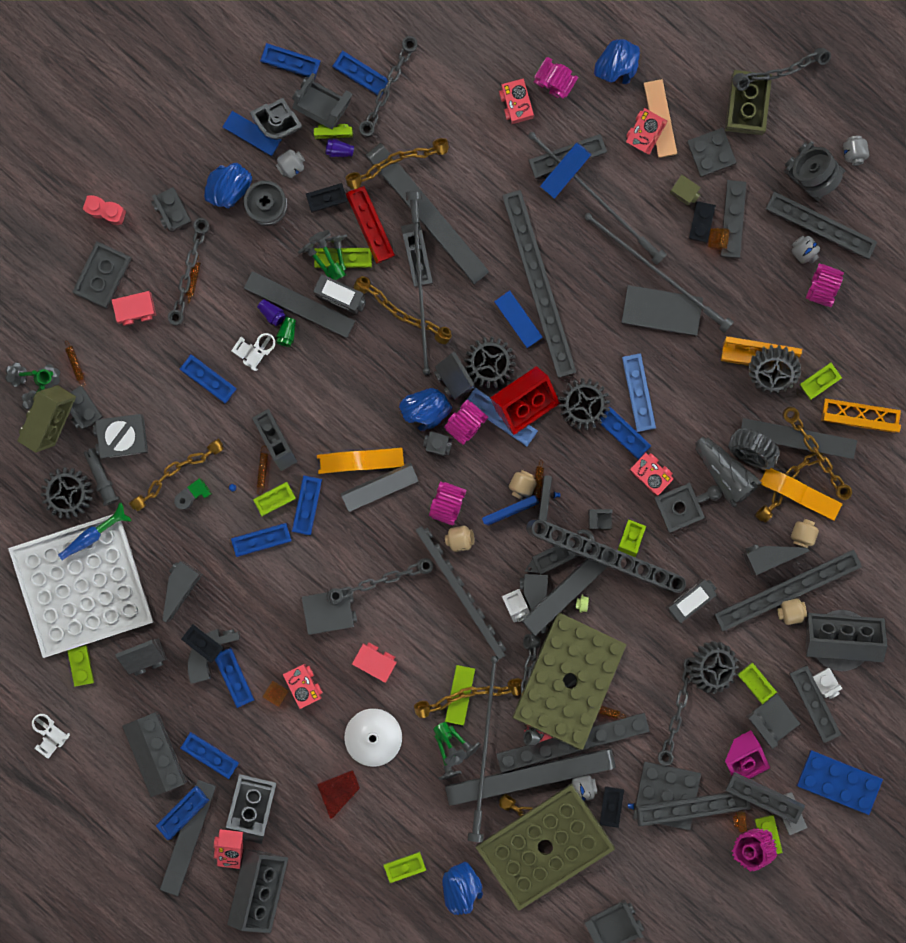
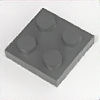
M723 128L687 141L700 177L737 163Z

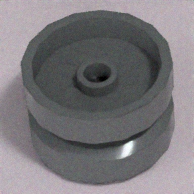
M815 147L807 150L800 155L793 166L795 178L802 185L806 193L812 197H821L829 194L840 184L843 178V171L830 151L824 147Z
M258 181L247 189L244 196V207L249 217L255 223L262 226H272L284 218L287 212V199L283 190L276 183ZM269 201L270 204H266V207H264L263 203Z

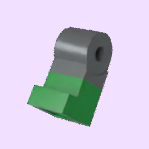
M199 478L177 494L174 503L179 509H188L192 506L193 501L200 496L207 499L212 495V492L204 481Z

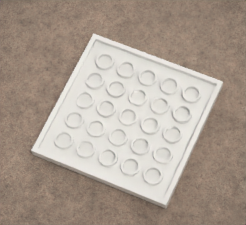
M114 514L8 548L43 658L154 622L122 521L116 522L102 532L98 541L68 556L63 561L58 556L82 532L89 527L99 526Z

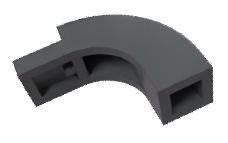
M219 629L207 633L219 644L241 639L240 632H234V629L224 631L223 636L220 635ZM194 649L191 650L188 659V675L191 684L211 679L208 660Z

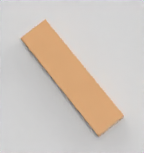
M663 79L645 82L643 85L648 110L668 121L655 144L658 158L677 155Z

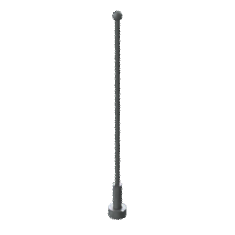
M530 132L528 134V137L530 139H533L536 143H538L558 164L561 162V160L536 137V134L534 132ZM576 174L573 176L581 186L638 239L637 242L653 256L651 260L656 265L667 255L662 249L658 251L643 236L640 237Z
M421 191L406 192V200H410L412 223H414L424 357L423 374L429 375L418 222H420L418 199H422Z
M590 213L585 214V219L587 221L590 220L591 222H593L596 226H598L601 230L607 233L610 237H612L615 241L621 244L629 252L635 255L648 267L654 270L662 278H664L676 289H678L685 296H687L690 300H692L699 307H701L706 315H708L711 319H713L720 325L719 330H721L724 334L734 323V321L731 320L729 317L725 320L709 306H704L692 295H690L687 291L681 288L673 280L667 277L659 269L653 266L645 258L639 255L631 247H629L617 236H615L608 229H606L603 225H601L594 218H592V215Z
M497 656L491 657L492 669L477 810L474 811L472 833H468V841L483 842L484 834L480 833L482 819L481 800L495 668L498 662Z

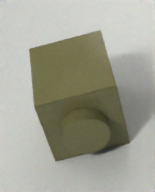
M681 175L671 189L670 194L688 206L691 202L695 203L701 194L698 191L701 187Z

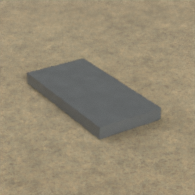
M628 285L621 323L697 336L702 308L684 294ZM693 296L700 303H703L702 297Z

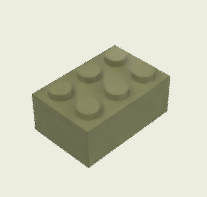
M734 70L731 74L725 131L763 135L766 131L772 80H754L750 82L745 90L740 91L733 85L732 79L734 75L751 72Z
M58 385L38 391L33 398L32 408L26 414V422L19 430L20 436L17 441L35 453L55 446L76 396Z

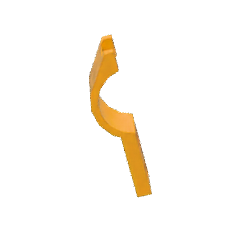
M403 448L317 455V459H320L321 470H318V474L404 466Z
M772 468L765 469L766 471L760 480L762 486L774 490L833 521L835 520L843 503Z

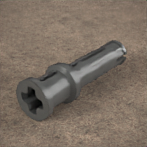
M95 448L89 449L88 452H83L97 482L96 490L100 492L103 498V506H108L120 500L112 488L113 483L107 479Z

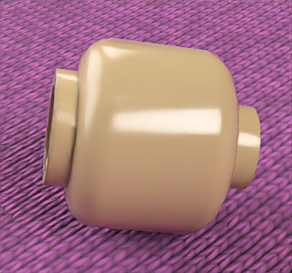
M523 470L516 472L509 484V489L513 491L512 496L521 500L523 497H531L537 485L534 479L535 476Z
M804 519L803 522H796L791 534V539L794 540L793 544L804 548L813 546L819 533L818 528L814 526L815 522Z
M467 526L452 527L449 529L448 535H445L446 545L450 546L454 552L469 550L475 542L474 533Z
M798 598L784 601L781 604V608L777 609L779 620L783 619L786 625L802 623L804 617H807L805 603L801 602Z

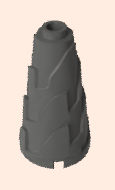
M703 436L695 443L697 446L695 450L702 458L715 483L732 507L737 506L736 503L738 501L741 503L758 488L757 485H761L762 482L759 478L749 472L740 462L732 458L709 437L705 439Z

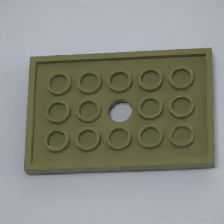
M558 613L554 617L512 719L576 749L583 750L627 644L562 613ZM568 673L573 674L577 679V684L572 689L567 688L563 682L564 676Z
M570 784L486 838L483 842L477 844L476 849L519 911L615 850V846L573 784ZM542 840H549L553 845V850L548 854L541 853L538 849V843Z

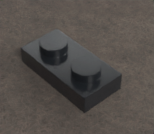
M342 183L306 193L311 213L348 202Z
M700 201L696 202L688 239L704 243L708 242L716 205Z
M194 624L181 638L183 642L210 663L216 659L224 648Z
M604 787L600 825L619 828L624 789Z

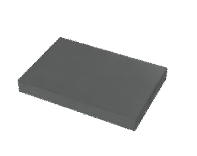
M96 241L72 293L108 309L132 257Z
M544 475L538 520L547 522L552 477ZM537 523L536 533H539L541 527Z

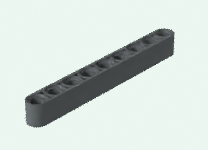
M379 143L366 154V157L374 165L387 159L390 153ZM398 162L390 164L379 173L411 210L410 200H406V192L421 190ZM421 191L422 199H418L420 222L475 285L489 271Z
M534 519L529 521L526 526L527 533L532 537L666 591L679 593L686 587V581L680 575L544 520ZM537 523L541 527L539 533H535L534 526ZM554 530L558 533L556 540H553L551 536ZM573 537L575 545L570 547L569 540ZM589 544L592 546V552L590 554H588L586 551V548ZM606 551H608L609 553V559L607 561H605L603 557ZM623 558H625L627 562L624 568H622L621 566V560ZM640 565H642L644 569L641 575H639L638 568ZM657 572L660 573L659 581L655 580V574ZM674 579L677 580V586L675 588L672 587V581Z
M612 749L600 750L485 776L482 799L614 769L616 765ZM480 778L445 786L449 806L478 800Z

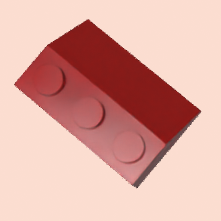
M537 366L490 397L496 412L513 435L560 404L548 375Z

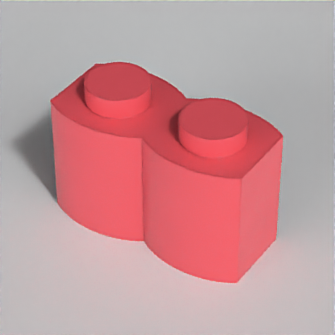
M92 195L86 197L83 210L91 217L97 219L104 218L107 222L114 225H122L126 211L119 204L105 202L101 198Z

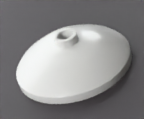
M366 709L357 713L349 721L345 730V745L351 757L360 764L372 767L381 766L391 761L397 755L402 743V731L399 723L390 713L381 709ZM371 735L376 736L377 739L375 742H371L369 740V737Z

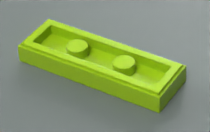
M314 248L317 252L316 255L328 268L327 266L330 263L323 248ZM328 248L334 263H339L337 249ZM341 248L346 268H372L370 248ZM314 259V267L321 268Z
M456 665L450 695L459 692L461 689L472 687L475 668ZM471 690L464 691V695L471 693ZM470 697L461 698L448 705L445 722L464 726Z

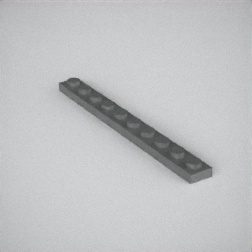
M521 190L502 195L557 378L574 374L576 369Z

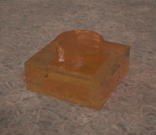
M711 228L708 247L712 249H727L730 230Z
M272 681L263 698L280 707L289 690Z
M744 810L736 811V816H733V825L737 827L739 832L747 831L746 813Z

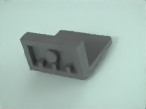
M778 694L773 695L763 705L761 704L746 716L772 749L778 745L777 742L800 725V722Z

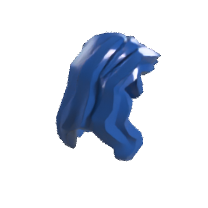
M625 39L613 40L597 60L594 75L610 83L615 82L620 76L624 75L622 84L630 83L638 68V60L640 58L639 46Z
M232 163L227 167L220 165L209 174L205 187V201L217 207L230 208L234 206L250 187L252 182L251 173L239 163Z
M435 388L425 389L408 395L399 405L406 422L422 423L418 427L420 431L434 428L452 410L447 397Z
M467 862L453 866L448 872L444 873L442 885L444 901L448 910L454 915L471 913L476 896L478 899H481L483 896V887L479 877Z

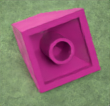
M751 730L734 739L725 760L731 776L736 772L750 779L770 768L762 747Z

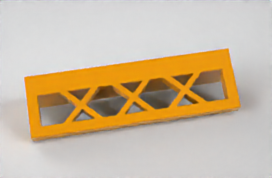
M726 336L723 342L721 361L749 366L752 355L756 356L757 350L762 352L763 346L770 349V345L773 348H777L778 345ZM787 346L788 352L793 350L794 356L800 358L802 354L801 348Z
M825 398L821 421L899 433L901 429L899 424L901 410ZM828 403L836 404L840 412L837 414L827 413ZM849 407H855L859 414L856 417L847 416L845 410ZM868 410H873L878 417L875 420H869L863 414ZM887 413L895 414L894 423H888L882 417Z

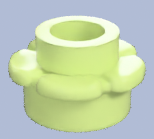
M582 594L581 598H577L576 609H579L580 613L588 611L589 597H585Z

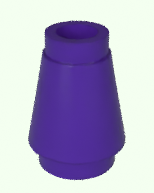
M334 138L327 140L325 154L329 155V157L353 156L354 146Z
M265 299L257 306L271 325H280L286 317L283 313L284 310Z

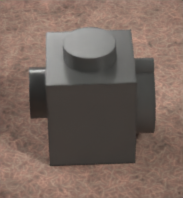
M430 432L429 436H425L423 446L426 447V452L449 456L453 439H450L449 436Z

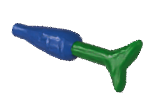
M119 502L114 515L97 527H89L82 532L65 550L58 554L60 559L63 561L68 556L92 545L99 540L102 532L116 522H131V518L124 514L123 504Z

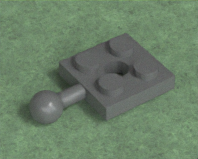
M688 483L654 497L670 533L704 519L705 517L699 503L709 499L719 500L722 496V491L718 486L713 485L708 488L706 493L695 496L691 484ZM677 502H681L685 506V510L682 513H677L674 510V505Z

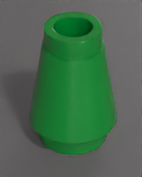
M285 317L275 337L277 344L291 347V344L294 343L295 319Z

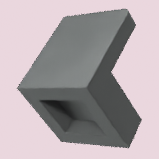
M589 509V529H611L612 509Z

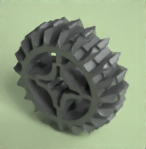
M483 337V344L476 340L477 348L474 345H470L473 353L466 352V355L471 358L464 359L465 363H470V365L465 366V369L472 370L468 373L470 377L476 376L473 379L474 383L478 379L481 380L479 383L480 387L483 386L484 382H487L486 387L490 388V383L493 382L494 388H497V381H500L502 385L505 384L502 379L503 377L510 380L507 372L514 373V370L509 368L510 366H516L515 362H510V360L515 358V355L509 356L513 349H505L508 345L507 342L502 346L499 345L501 342L500 338L497 339V343H493L494 337H490V342H487L486 337ZM493 347L500 350L501 353L490 355L485 348ZM480 351L484 361L475 368L474 359ZM486 356L490 360L496 359L495 362H493L494 369L490 365L485 366V363H487ZM505 357L506 367L500 374L497 363ZM490 370L495 377L486 378L480 375L479 372Z
M770 345V349L763 346L762 352L757 350L756 356L752 355L751 362L749 363V375L752 383H755L756 388L761 387L763 392L768 389L770 394L772 391H776L778 394L780 390L786 392L787 387L793 388L794 383H797L798 377L801 375L799 358L794 356L793 350L788 352L787 346L784 349H781L780 345L777 348H773Z
M581 378L580 385L574 380L573 384L575 387L567 384V388L570 391L562 390L566 397H559L560 401H564V404L558 405L559 408H565L560 414L561 416L568 415L564 421L573 420L570 426L573 427L576 422L578 423L577 429L579 430L582 424H584L585 430H588V424L595 428L596 424L594 421L602 424V420L599 417L602 416L606 419L607 415L603 411H610V408L604 407L605 404H610V400H604L609 394L604 393L602 395L601 392L605 387L602 386L598 390L596 387L599 382L596 381L594 386H592V379H588L587 384H584V378ZM581 389L592 390L597 396L586 397ZM576 391L578 403L569 407V398ZM581 399H584L585 402L593 400L589 403L590 405H587L589 407L587 410L584 407L575 408L579 406V403H582ZM600 401L599 412L593 417L591 405ZM580 410L584 412L588 420L579 419L572 412Z
M738 429L732 434L728 445L730 452L738 460L750 465V467L754 466L762 470L773 468L780 454L779 447L776 446L775 442L765 437L764 434L758 433V431L754 432L752 429Z
M63 467V473H61L60 469H56L57 476L49 473L52 480L45 478L44 481L48 483V486H41L42 489L46 490V493H41L40 495L47 497L42 503H49L46 507L47 511L54 508L52 511L54 516L59 511V518H63L64 513L67 519L71 518V513L74 517H78L77 510L83 514L85 511L82 506L86 508L90 506L85 501H92L93 499L92 497H87V493H93V490H87V487L92 484L91 482L84 483L88 477L83 476L80 478L82 471H78L75 474V468H71L69 473L67 467ZM71 477L79 485L70 487L64 478ZM59 481V491L52 496L53 487ZM65 488L66 490H73L71 491V494H69L70 497L61 496L63 495V492H65ZM82 491L81 499L75 505L74 496ZM63 499L70 509H62L54 501Z
M715 641L706 642L703 647L697 646L699 652H692L695 657L694 659H689L692 665L688 666V668L692 672L688 675L693 678L691 682L697 684L696 687L706 693L715 694L717 691L723 692V688L728 689L729 682L735 683L732 678L733 676H738L735 672V669L739 668L738 665H735L738 659L734 657L735 652L730 650L729 646ZM719 654L722 656L724 664L721 663V657H719ZM703 671L706 672V677H708V681L705 679Z

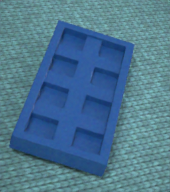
M810 750L796 786L869 815L883 779Z

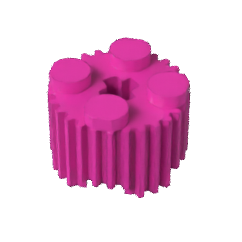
M546 57L534 76L535 80L533 83L541 88H548L550 90L549 94L564 99V97L568 96L579 77L571 75V69L565 65L551 63L552 59Z
M819 263L812 277V284L807 292L806 299L832 307L835 301L834 297L841 286L844 272Z
M467 399L460 407V410L448 419V423L444 428L459 443L464 445L466 441H469L476 434L481 426L480 424L486 422L488 416Z
M440 482L436 498L433 499L430 507L429 516L432 519L453 526L459 515L466 490L446 482Z
M754 828L740 834L736 838L732 850L734 860L738 863L740 862V865H743L744 868L747 867V870L750 872L759 870L772 863L777 856L775 851L777 848L775 847V840L772 839V833L768 830L763 831V829Z

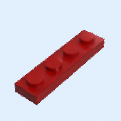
M365 186L347 192L348 201L376 264L394 257L393 249Z

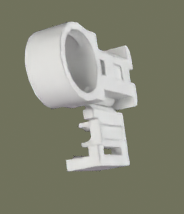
M270 333L261 334L253 346L252 344L248 345L245 343V339L241 336L231 351L242 359L246 358L247 361L243 360V363L257 371L256 366L265 354L268 355L275 347L276 340ZM265 335H268V337L266 338V340L264 341V343H263L262 346L260 347V346H259V340H260V338L263 337V336H265ZM272 338V347L270 349L264 350V348Z
M38 714L32 720V727L43 736L47 735L45 738H42L44 741L40 745L37 744L34 749L49 759L56 750V745L59 743L58 747H61L70 734L66 735L54 726V721L48 715ZM38 716L46 717L48 719L49 726L42 720H40ZM34 721L38 722L46 730H38L35 727Z

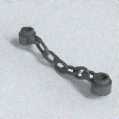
M407 36L403 39V48L399 54L400 61L397 66L391 68L387 76L388 83L386 87L379 91L375 100L376 108L374 112H371L366 121H363L359 126L362 136L370 137L374 134V126L378 120L377 113L379 108L385 105L389 97L388 89L391 83L397 81L401 74L400 67L402 63L408 61L411 53L417 49L418 44L414 37ZM411 42L414 46L412 48H408L406 46L407 43ZM404 51L408 52L406 59L402 56ZM395 69V71H398L395 79L393 80V77L390 76ZM382 92L386 94L383 103L381 101L378 102ZM371 116L375 118L373 123L369 121ZM365 127L371 128L370 132L368 133L364 132L363 130Z
M817 48L814 53L803 57L800 61L784 69L770 70L766 73H737L732 79L733 85L738 90L743 91L754 80H772L781 76H787L816 61L820 65H825L831 59V53L825 48ZM777 72V76L770 77V73Z
M204 218L196 219L193 224L195 229L193 242L195 244L193 249L187 254L185 275L180 278L178 286L180 291L179 300L175 301L173 310L168 314V321L175 326L180 325L184 320L183 310L185 303L183 297L184 293L189 290L191 282L189 276L190 269L196 264L198 245L203 242L205 233L209 230V223ZM201 223L205 224V228L203 230L199 229V225ZM197 233L202 234L200 241L196 239ZM191 253L195 255L193 264L191 262L188 263ZM183 279H188L186 289L184 287L181 289ZM177 304H182L180 311L176 310ZM174 315H179L178 321H173Z
M423 558L416 564L410 565L406 571H391L385 573L381 579L361 581L358 587L355 588L349 586L341 589L332 588L327 592L326 598L330 603L337 604L342 599L352 596L356 590L364 592L373 589L377 583L397 581L404 574L411 576L419 573L427 574L432 571L433 563L431 560ZM425 562L428 563V569L426 570L422 566ZM417 566L418 571L413 572V569L411 568ZM397 573L395 574L397 578L388 580V578L386 577L388 575ZM370 582V585H372L364 588L362 584ZM347 590L350 594L343 596L341 591ZM334 592L338 594V599L336 600L332 598Z
M526 634L523 639V646L525 649H529V656L524 665L525 671L523 681L521 682V695L536 662V648L540 645V638L532 634ZM530 660L533 661L531 668L527 667ZM529 727V730L525 731L523 736L525 745L535 746L540 742V734L536 729L533 728L532 730Z
M688 657L683 662L684 672L682 680L684 686L677 696L676 705L678 710L676 715L671 718L669 739L665 740L662 751L658 754V761L663 766L670 765L674 759L672 754L674 741L672 739L674 734L680 729L682 722L680 717L681 709L687 704L689 695L686 691L687 685L693 678L690 677L689 679L687 677L685 679L686 672H692L687 664L690 661L689 659L693 657ZM681 693L682 695L686 694L684 704L682 702L679 704ZM674 719L676 721H678L679 719L677 728L675 730V728H672ZM667 742L668 745H671L670 751L665 750ZM667 754L669 759L663 761L662 755Z

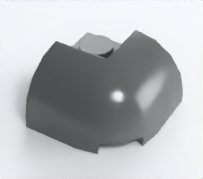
M284 98L270 105L266 103L250 112L259 130L267 138L282 139L302 129L301 123L295 113L290 110Z

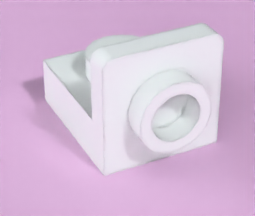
M520 589L502 596L513 622H521L530 613Z
M826 668L813 676L824 698L829 697L831 699L840 694L839 690L842 687L838 684L830 668Z

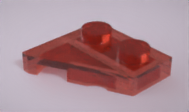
M354 770L317 784L330 819L360 789Z

